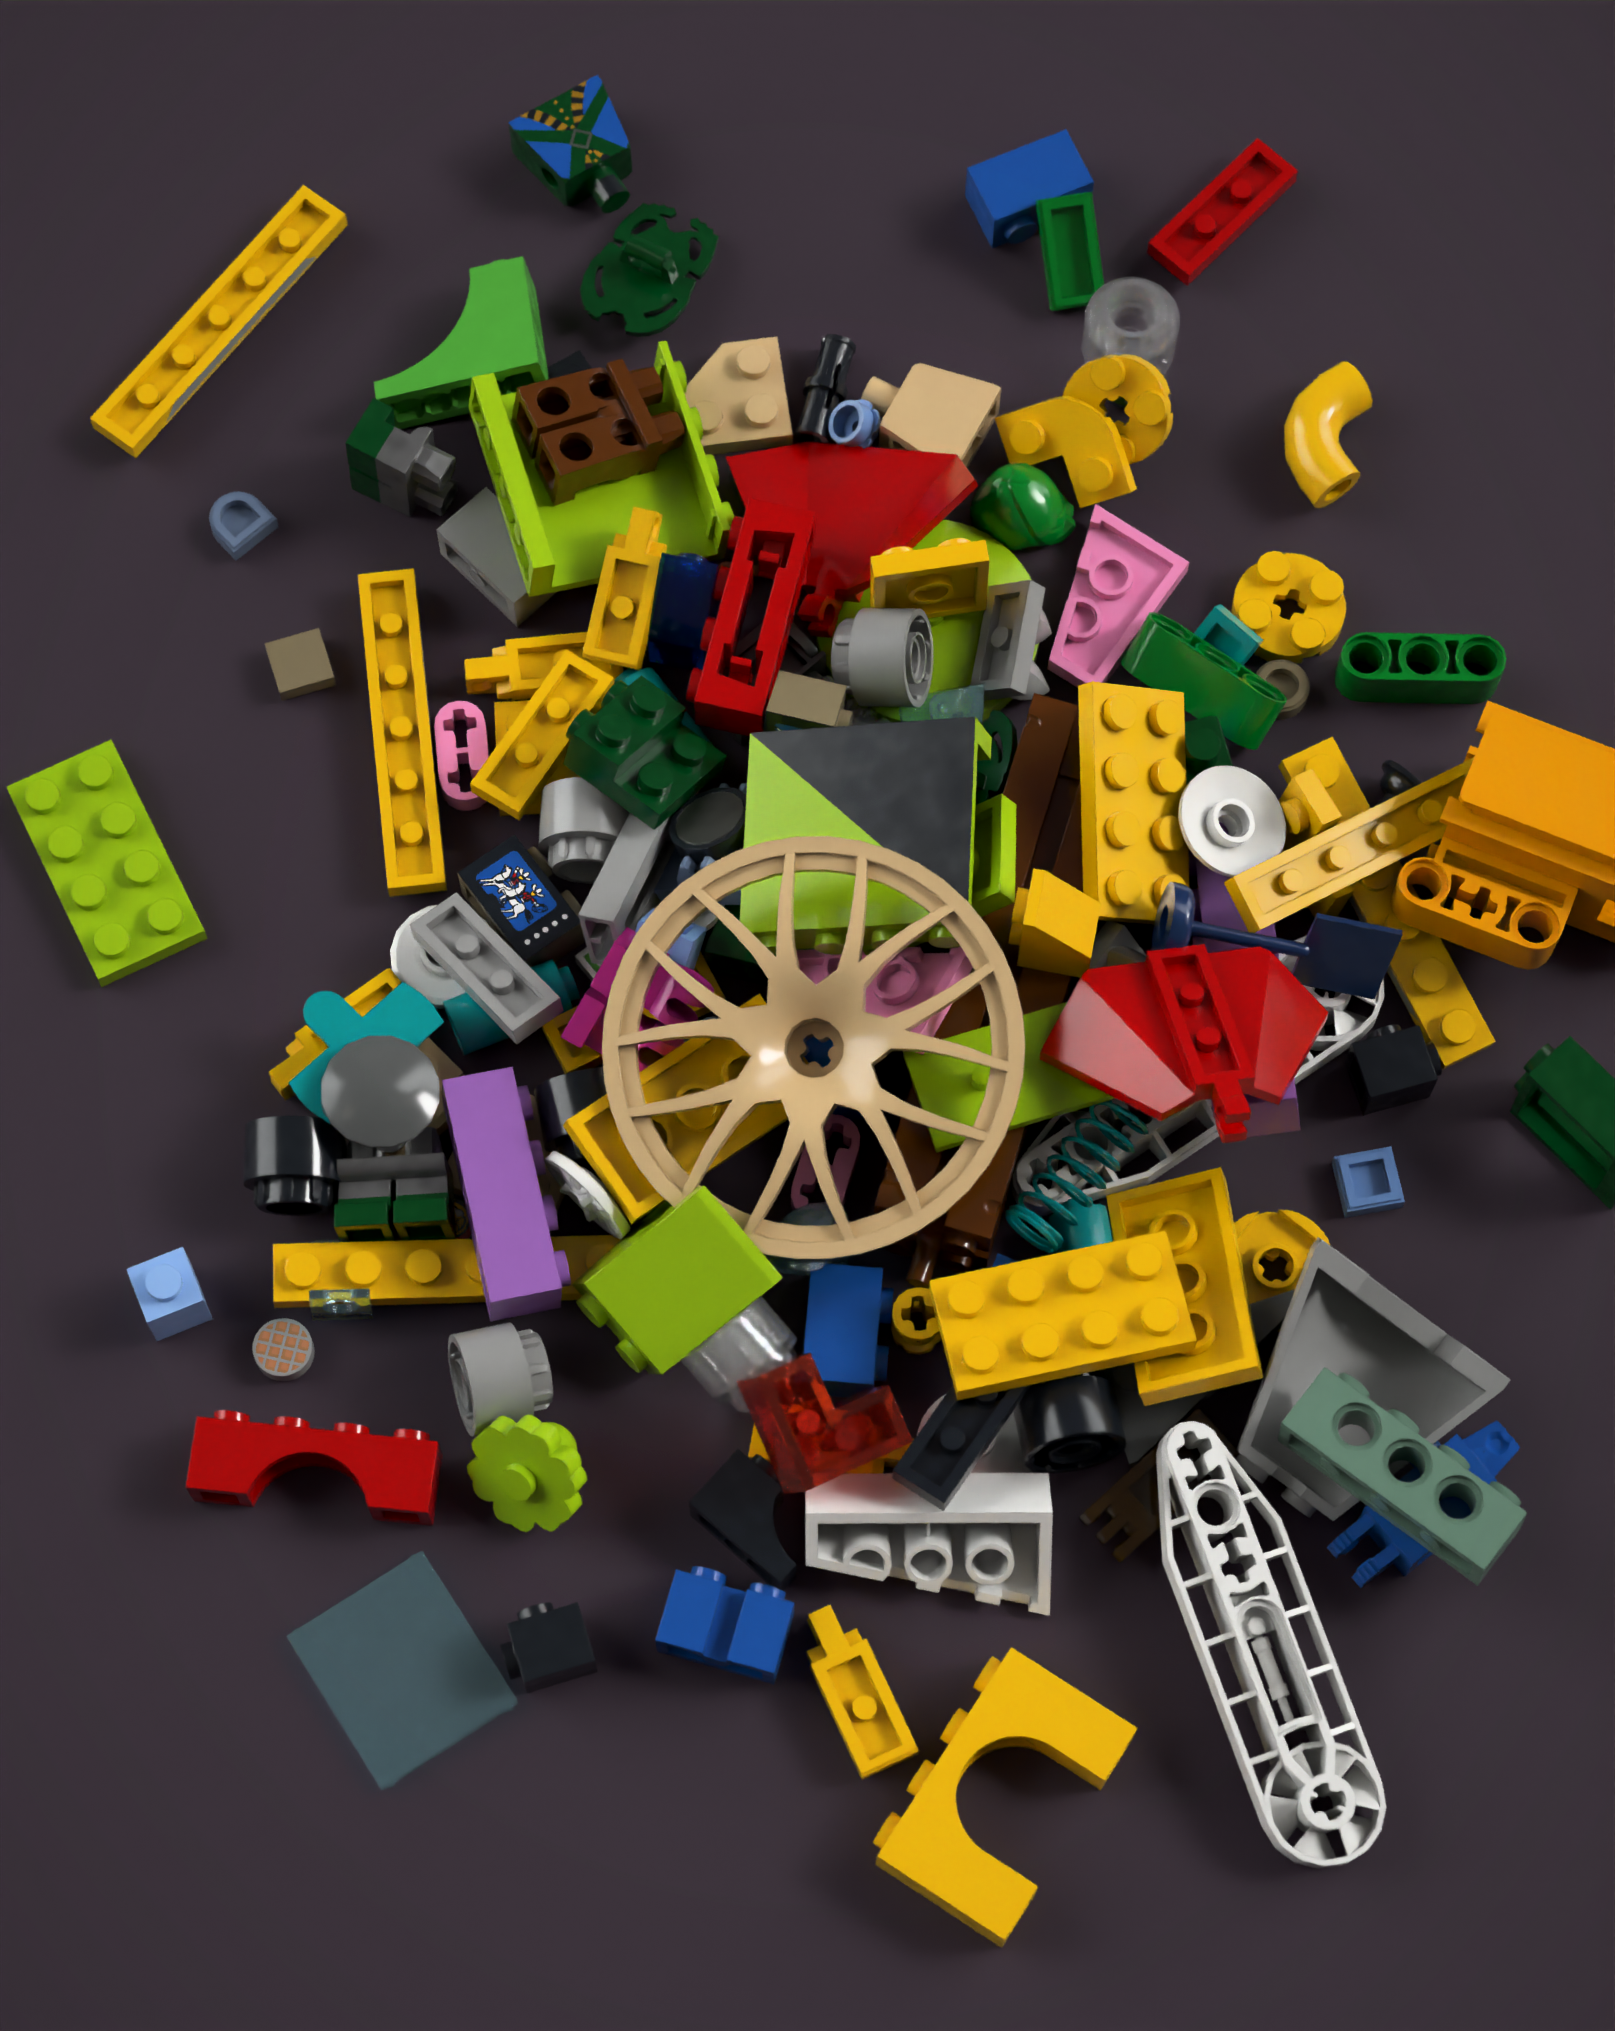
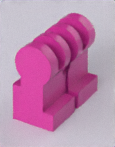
M627 927L615 940L592 980L590 988L583 996L562 1033L561 1038L579 1048L586 1045L602 1054L604 1016L611 986L621 960L637 932ZM678 964L690 976L714 993L712 985L703 976L688 967ZM660 965L655 973L644 1004V1008L649 1010L656 1019L642 1013L639 1031L670 1024L698 1021L697 1014L688 1005L699 1008L706 1006ZM674 1039L638 1044L639 1072L663 1057L661 1054L667 1055L682 1045L684 1040Z

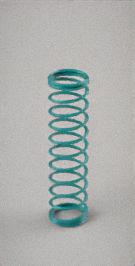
M1112 1100L1088 1107L1091 1119L1081 1118L1075 1122L1074 1126L1077 1137L1067 1136L1061 1139L1060 1145L1063 1155L1055 1154L1047 1157L1046 1164L1049 1173L1033 1175L1032 1184L1035 1192L1024 1191L1019 1193V1205H1011L1009 1210L1005 1211V1217L1010 1226L1026 1241L1045 1252H1058V1248L1064 1244L1063 1237L1044 1219L1025 1207L1023 1203L1025 1196L1040 1199L1057 1217L1069 1225L1078 1226V1221L1068 1209L1042 1193L1037 1184L1038 1178H1047L1055 1181L1078 1204L1084 1207H1092V1201L1084 1192L1057 1176L1051 1165L1052 1160L1058 1159L1068 1162L1087 1182L1098 1189H1106V1182L1101 1176L1085 1164L1071 1158L1066 1150V1142L1074 1141L1082 1144L1104 1166L1113 1171H1120L1119 1162L1111 1154L1084 1138L1079 1128L1082 1123L1093 1124L1114 1145L1125 1152H1135L1134 1145L1130 1140L1114 1128L1098 1120L1094 1113V1107L1096 1105L1110 1107L1116 1116L1128 1127L1139 1134H1149L1148 1127L1142 1120L1127 1109L1113 1103ZM1019 1218L1025 1220L1033 1227H1035L1048 1240L1044 1239L1043 1237L1039 1236L1037 1233L1032 1231Z

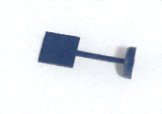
M1170 882L1161 896L1152 935V950L1188 946L1191 936L1246 947L1261 946L1271 952L1298 957L1291 973L1304 986L1375 999L1403 934L1400 929L1316 913L1304 943L1194 921L1195 898L1193 891L1184 884Z

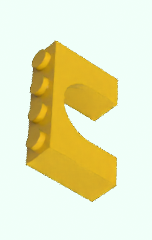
M1012 1647L1002 1662L994 1656L987 1662L973 1688L981 1692L976 1703L969 1713L960 1707L955 1712L940 1737L942 1741L948 1744L947 1748L936 1765L927 1759L923 1762L906 1790L915 1796L902 1817L892 1812L873 1841V1844L881 1849L877 1855L876 1866L1001 1948L1035 1896L1038 1886L986 1853L967 1835L959 1819L956 1806V1790L963 1774L973 1762L988 1752L1005 1747H1024L1043 1753L1101 1790L1138 1729Z

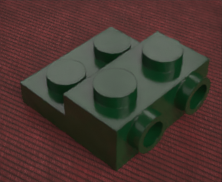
M641 675L629 686L621 680L617 681L604 696L601 710L595 715L588 709H584L575 717L566 733L570 743L563 765L655 830L722 771L727 755L683 725L682 720L686 707Z

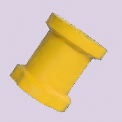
M915 1287L908 1289L897 1297L893 1305L891 1334L894 1342L909 1354L921 1355L928 1353L942 1339L928 1288ZM922 1312V1318L927 1322L925 1330L914 1329V1324L910 1321L911 1313Z

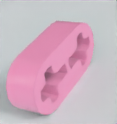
M454 701L442 707L435 717L434 730L439 782L444 800L451 807L457 810L471 811L480 808L487 801L471 791L461 792L459 785L456 784L460 780L459 764L469 763L472 779L476 776L490 756L487 728L484 715L476 705L468 701ZM457 720H466L468 728H471L467 730L468 747L457 748L456 737L452 731Z
M832 1114L824 1125L825 1140H829L833 1132H839L843 1134V1144L849 1147V1149L839 1148L833 1164L830 1165L842 1206H844L859 1157L860 1134L857 1126L850 1119L842 1115ZM805 1145L791 1188V1207L798 1220L808 1226L830 1225L835 1219L827 1202H822L819 1210H812L808 1208V1198L802 1195L803 1192L813 1193L818 1181Z

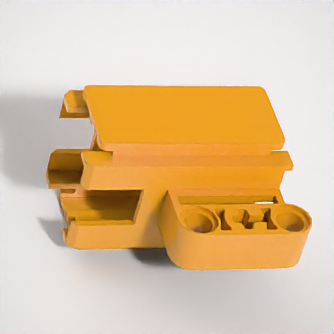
M1487 700L1475 730L1483 734L1478 748L1470 745L1464 762L1473 757L1474 759L1462 786L1459 798L1449 796L1439 822L1447 825L1440 845L1432 843L1426 857L1414 858L1403 866L1391 896L1390 903L1393 913L1400 921L1411 927L1514 967L1527 970L1539 968L1548 961L1565 924L1615 943V749ZM1414 884L1424 885L1431 890L1434 898L1428 900L1417 899L1408 891L1407 887ZM1448 896L1454 898L1450 910L1444 908ZM1471 908H1477L1482 911L1481 919H1476L1469 915ZM1521 927L1535 928L1544 937V942H1529L1521 936L1518 929Z

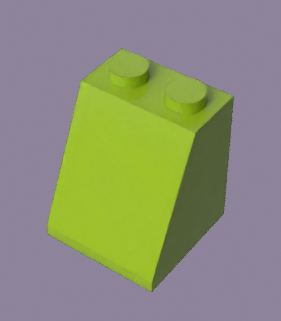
M705 1185L697 1186L692 1193L675 1207L668 1201L658 1206L572 1285L581 1294V1297L576 1301L578 1307L594 1325L601 1328L606 1324L621 1341L615 1346L617 1352L634 1371L640 1373L645 1369L649 1374H664L783 1277Z

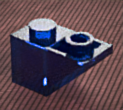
M662 553L648 634L650 662L693 670V668L703 669L707 655L706 651L700 650L704 624L707 617L717 618L720 601L714 600L718 564L710 563L706 558L693 553H680L677 556Z

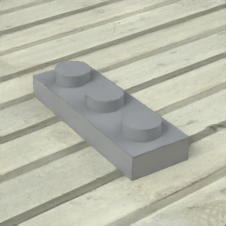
M457 892L410 924L414 939L516 1044L564 1011L560 997Z

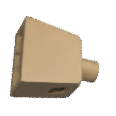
M918 363L912 366L900 388L873 376L868 382L861 399L870 401L873 405L872 409H876L880 416L883 417L879 429V448L957 454L968 469L995 421V417L999 414L1001 387Z

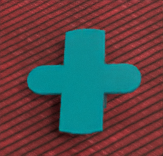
M404 982L399 984L363 1017L335 992L320 991L314 993L305 1002L303 1008L304 1021L328 1048L289 1082V1085L307 1109L330 1124L329 1119L321 1109V1080L329 1061L346 1044L366 1036H394L410 1042L418 1048L444 1021L425 996Z

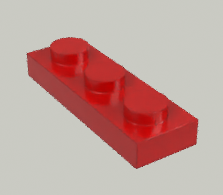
M1259 138L1255 139L1148 242L1147 254L1188 286L1296 182L1298 170Z

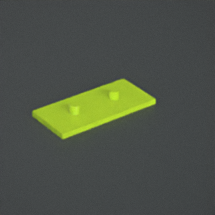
M1067 1002L1023 1015L1025 1033L1024 1074L1017 1107L1008 1131L1115 1099L1039 1059L1040 1051ZM990 1025L942 1039L991 1055ZM903 1052V1058L921 1109L973 1127L984 1100L990 1067L931 1053H924L922 1055L915 1052ZM927 1127L936 1153L960 1146L966 1139L962 1136Z

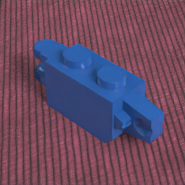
M1497 1420L1463 1440L1456 1434L1444 1444L1461 1454L1470 1465L1469 1471L1487 1484L1491 1481L1497 1482L1495 1477L1520 1449L1515 1439L1510 1436L1505 1427ZM1436 1441L1433 1445L1438 1448L1441 1444L1439 1441ZM1410 1463L1413 1469L1399 1481L1413 1482L1421 1477L1420 1472L1415 1465ZM1447 1497L1439 1502L1441 1510L1451 1518L1463 1519L1471 1515L1469 1506L1460 1498ZM1368 1506L1363 1509L1358 1520L1327 1547L1333 1556L1337 1558L1349 1553L1368 1534L1382 1551L1375 1557H1370L1363 1562L1352 1576L1360 1588L1364 1587L1392 1564L1405 1577L1433 1555L1432 1552Z

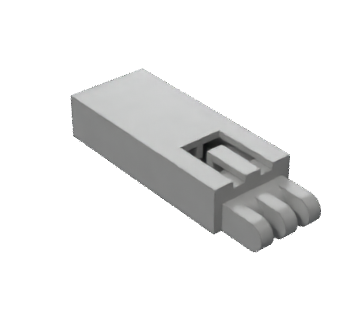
M677 811L655 830L629 813L578 914L591 963L602 965L613 943L627 927L635 931L638 921L659 904L660 900L654 889L675 849L669 827L671 819Z

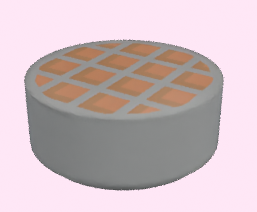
M289 1318L271 1320L258 1330L253 1340L252 1350L254 1359L262 1373L273 1380L291 1381L297 1379L310 1368L313 1362L315 1349L308 1330L296 1320Z

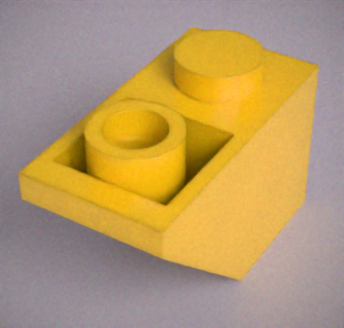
M1033 868L1030 889L1021 887L1017 889L1011 921L1012 925L1008 944L1020 946L1017 966L1081 978L1090 966L1101 903L1051 873Z

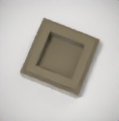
M319 628L264 643L282 701L336 685Z

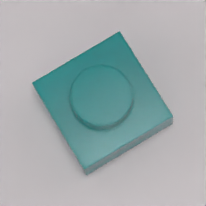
M1222 604L1215 606L1194 632V634L1243 666L1264 641Z

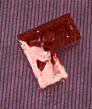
M811 1353L789 1357L736 1381L784 1494L806 1492L913 1442L889 1385L865 1389L832 1404Z

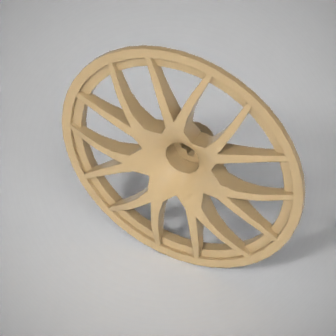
M831 836L790 837L766 841L735 851L705 866L682 882L654 909L639 928L625 952L611 986L604 1016L602 1039L603 1073L610 1109L625 1146L647 1180L673 1207L692 1193L697 1186H701L700 1182L739 1124L759 1105L782 1103L790 1124L780 1156L752 1214L749 1215L726 1204L716 1196L714 1197L763 1254L793 1259H833L876 1250L920 1231L955 1205L988 1168L1007 1134L1018 1103L1025 1059L1023 1012L1015 980L1005 955L992 932L969 902L944 879L912 859L890 849L860 840ZM832 872L854 875L855 885L846 942L837 970L816 985L800 970L795 946L793 913L795 873ZM782 875L778 904L775 957L735 916L718 902L750 884ZM868 880L878 882L904 894L930 913L897 933L862 959ZM707 909L732 931L753 955L767 976V1005L739 1008L714 994L666 955L684 930ZM939 922L944 925L962 947L975 971L926 1001L887 1018L866 1012V988L884 966L909 944ZM660 965L686 990L720 1017L718 1019L670 1024L639 1031L645 999ZM977 985H981L990 1018L991 1055L953 1042L911 1032V1030L954 1003ZM815 1036L821 1043L829 1039L832 1040L834 1046L827 1052L831 1062L827 1066L822 1067L816 1061L805 1064L803 1057L809 1053L806 1042L810 1038ZM712 1038L735 1041L751 1055L738 1078L690 1095L649 1104L645 1102L639 1073L638 1044L674 1039ZM892 1051L931 1053L990 1067L984 1100L973 1127L930 1113L906 1103L880 1087L874 1066ZM730 1103L705 1143L689 1175L666 1147L655 1128L651 1116L685 1112ZM837 1106L861 1113L878 1138L906 1198L903 1202L878 1214L848 1222L827 1157L824 1125ZM884 1112L966 1138L945 1168L917 1192ZM805 1145L820 1188L836 1224L827 1226H799L764 1219L787 1181Z

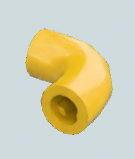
M1341 361L1320 374L1295 398L1284 424L1286 461L1299 487L1315 508H1323L1335 502L1347 493L1360 478V472L1344 453L1339 443V434L1343 426L1372 407L1373 400L1363 376L1347 361Z

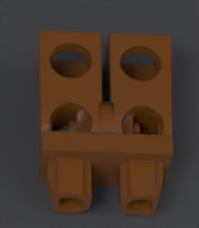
M623 359L608 362L606 368H591L517 387L511 419L530 458H535L534 466L554 506L574 500L576 491L610 479H626L638 472L642 475L655 471L659 455L682 446L685 427L678 413L671 410L651 416L647 408L648 406L661 403L664 393L662 381L654 367L629 371Z

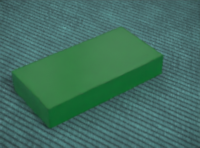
M1088 191L1035 200L1050 310L1105 303L1106 294L1092 192Z

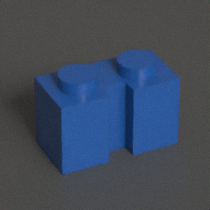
M1065 129L968 167L965 197L988 242L994 248L1007 242L1010 244L1021 243L1035 234L1038 228L1035 200L1088 191L1093 194L1094 181L1069 133Z
M811 1262L801 1374V1394L873 1400L874 1381L886 1382L889 1346L877 1345L879 1323L891 1324L894 1288L882 1287L883 1268Z
M693 1566L691 1572L687 1573L676 1569L655 1639L657 1652L775 1684L794 1618V1602L784 1600L786 1593L783 1590L767 1584L751 1583L749 1590L747 1589L744 1592L726 1587L727 1576L716 1570Z

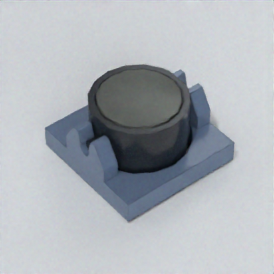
M721 783L719 788H712L693 796L674 814L671 819L669 832L675 849L654 889L660 902L682 882L705 866L744 848L747 783H741L739 789L730 788L726 783ZM741 889L724 897L718 903L721 905H740Z

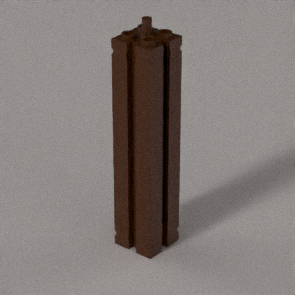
M1034 693L1026 724L1023 727L1003 791L1004 796L1017 804L1015 899L1018 887L1030 889L1033 868L1045 870L1083 892L1078 705ZM1014 902L981 918L989 927L1005 955L1016 983L1022 1012L1025 1015L1067 1002L1075 977L1017 966L1020 946L1008 944ZM980 984L951 1005L934 1038L942 1040L990 1025L987 1005ZM912 1084L906 1103L921 1108ZM901 1118L895 1137L916 1192L926 1186L943 1170L962 1146L936 1153L927 1126ZM1030 1124L1007 1131L988 1168L973 1187L945 1214L920 1231L891 1245L882 1247L893 1254L912 1257L906 1282L917 1287L928 1288L938 1254H940L938 1264L954 1272L966 1273L971 1272L973 1269L979 1270L980 1267L987 1268L1011 1190L1015 1167L1020 1160ZM889 1159L884 1179L874 1204V1215L906 1200Z

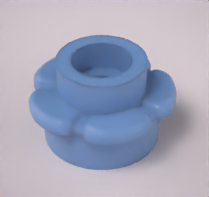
M845 400L835 407L830 416L829 433L837 444L849 447H870L879 434L881 424L879 412L876 409H872L873 405L868 400Z

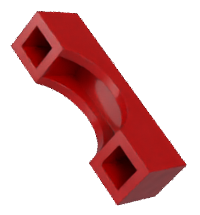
M218 1410L214 1412L213 1418L196 1417L186 1489L193 1501L254 1507L263 1491L279 1476L297 1468L320 1466L343 1473L358 1485L365 1495L373 1520L433 1526L443 1455L438 1441H431L428 1433L419 1430L397 1429L394 1430L392 1437L370 1434V1428L354 1423H336L333 1430L310 1428L309 1421L296 1417H275L273 1424L250 1422V1416L245 1413Z

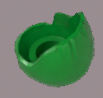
M1026 463L1007 464L996 469L977 489L971 501L970 517L974 528L992 536L1007 549L1013 551L1062 542L1076 527L1075 520L1072 518L1074 508L1068 501V498L1058 490L1055 483L1045 472Z

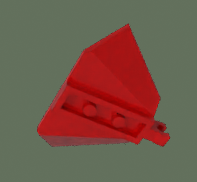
M804 442L726 457L745 509L748 499L751 497L816 512L815 540L802 589H805L808 595L805 596L800 606L798 616L802 621L811 622L807 630L811 636L832 638L844 601L859 603L864 590L870 588V556L881 555L884 551L894 547L904 546L913 549L979 486L957 454ZM782 558V568H786L788 558Z
M1205 944L1147 951L1145 962L1087 969L1079 979L1043 1045L1039 1059L1159 1121L1169 1118L1199 1100L1211 1099L1214 1105L1215 1123L1221 1142L1244 1141L1247 1137V1129L1242 1121L1250 1120L1251 1110L1243 1094L1279 1105L1326 1023L1328 1011L1271 951L1261 946L1213 953L1207 952Z

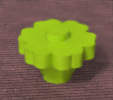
M528 1414L524 1415L516 1423L511 1418L502 1415L473 1439L471 1445L476 1456L467 1465V1472L473 1481L475 1494L485 1501L493 1502L494 1514L500 1521L512 1524L523 1532L530 1531L536 1524L547 1531H555L581 1507L582 1499L578 1491L586 1483L587 1475L581 1466L582 1462L577 1451L576 1441L573 1435L562 1425L554 1422H541L538 1418Z

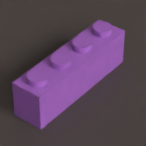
M513 1067L442 1080V1102L490 1322L561 1308L562 1287L571 1285L570 1272L565 1251L554 1252L549 1231L558 1230V1220L552 1195L541 1196L537 1176L546 1175L540 1140L529 1141L525 1121L534 1119L528 1086L517 1087Z

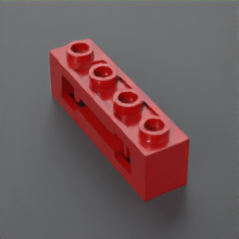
M749 497L744 518L734 516L727 549L734 550V555L730 568L720 567L714 590V600L721 601L717 618H706L701 637L700 650L707 652L703 669L693 668L687 689L686 701L694 703L696 725L750 736V733L763 732L766 709L778 672L781 670L815 540V511ZM758 555V576L773 579L774 582L756 647L757 678L755 685L751 686L753 660L737 657L735 653L753 590L754 556ZM782 558H788L786 568L781 567ZM725 667L730 668L728 677L723 676Z

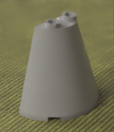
M1317 1237L1309 1249L1239 1441L1237 1451L1240 1454L1235 1460L1245 1472L1262 1484L1271 1475L1287 1486L1281 1497L1310 1518L1317 1509L1334 1521L1360 1500L1278 1441L1281 1422L1324 1367L1337 1376L1340 1373H1346L1357 1379L1368 1390L1370 1394L1368 1398L1387 1412L1393 1408L1407 1415L1419 1427L1420 1431L1418 1434L1431 1444H1434L1504 1390L1511 1379L1390 1292L1324 1240ZM1346 1425L1338 1430L1340 1437L1350 1445L1360 1446L1371 1440L1367 1431L1358 1425ZM1402 1460L1393 1462L1388 1466L1391 1474L1394 1475L1409 1462Z

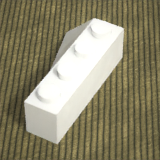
M892 1473L805 1474L806 1566L884 1581L887 1576L916 1582L917 1589L939 1593L941 1587L974 1593L976 1601L1000 1605L1001 1599L1027 1604L1029 1612L1050 1616L1053 1510L1049 1473H970L944 1511L892 1479Z

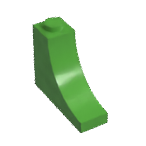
M523 256L508 260H496L490 264L469 268L470 286L466 305L460 319L448 337L437 349L416 365L401 373L374 382L376 399L393 408L396 428L403 429L470 413L469 398L473 376L494 373L501 395L517 392V387L549 379L536 288Z

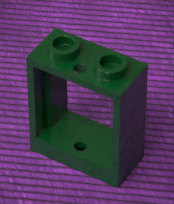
M1571 1036L1556 1049L1547 1043L1523 1067L1526 1073L1514 1085V1088L1519 1093L1510 1112L1611 1210L1615 1207V1078Z

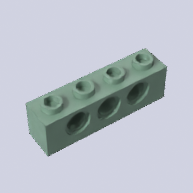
M1324 1367L1281 1422L1278 1441L1478 1586L1522 1527L1527 1512L1519 1507L1521 1505L1519 1498L1504 1485L1495 1481L1487 1484L1470 1472L1468 1461L1454 1449L1446 1445H1440L1437 1448L1418 1434L1420 1431L1419 1427L1404 1413L1393 1408L1387 1412L1368 1398L1370 1395L1368 1390L1357 1379L1346 1373H1340L1337 1376ZM1346 1425H1358L1367 1431L1371 1440L1360 1446L1350 1445L1340 1437L1338 1430ZM1396 1461H1408L1417 1467L1421 1477L1413 1482H1402L1391 1474L1388 1466ZM1447 1497L1460 1498L1469 1506L1471 1515L1463 1519L1451 1518L1441 1510L1439 1502Z

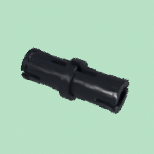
M828 334L821 340V348L813 376L805 380L803 394L806 400L798 427L794 433V437L799 443L830 442L829 419L835 407L847 398L848 390L844 384L852 357L856 351L854 342L844 336Z

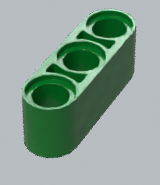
M1149 612L1120 661L1121 665L1130 674L1152 689L1184 692L1185 711L1197 719L1217 716L1223 735L1234 743L1251 750L1258 749L1287 701L1285 695L1272 684L1181 624L1156 612Z
M1364 632L1348 638L1343 645L1334 680L1336 688L1344 697L1357 702L1477 704L1490 699L1495 693L1505 669L1507 658L1504 648L1497 640L1481 634ZM1357 661L1367 662L1375 669V672L1368 674L1360 673L1352 667L1351 663ZM1413 662L1423 663L1430 668L1432 673L1425 675L1417 674L1407 664ZM1470 663L1479 664L1489 674L1483 676L1474 675L1464 665Z

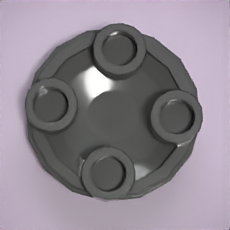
M366 1036L346 1044L329 1061L321 1080V1109L329 1119L330 1124L347 1140L369 1148H377L385 1153L398 1151L406 1142L415 1139L432 1122L440 1103L439 1078L431 1060L414 1044L394 1036Z

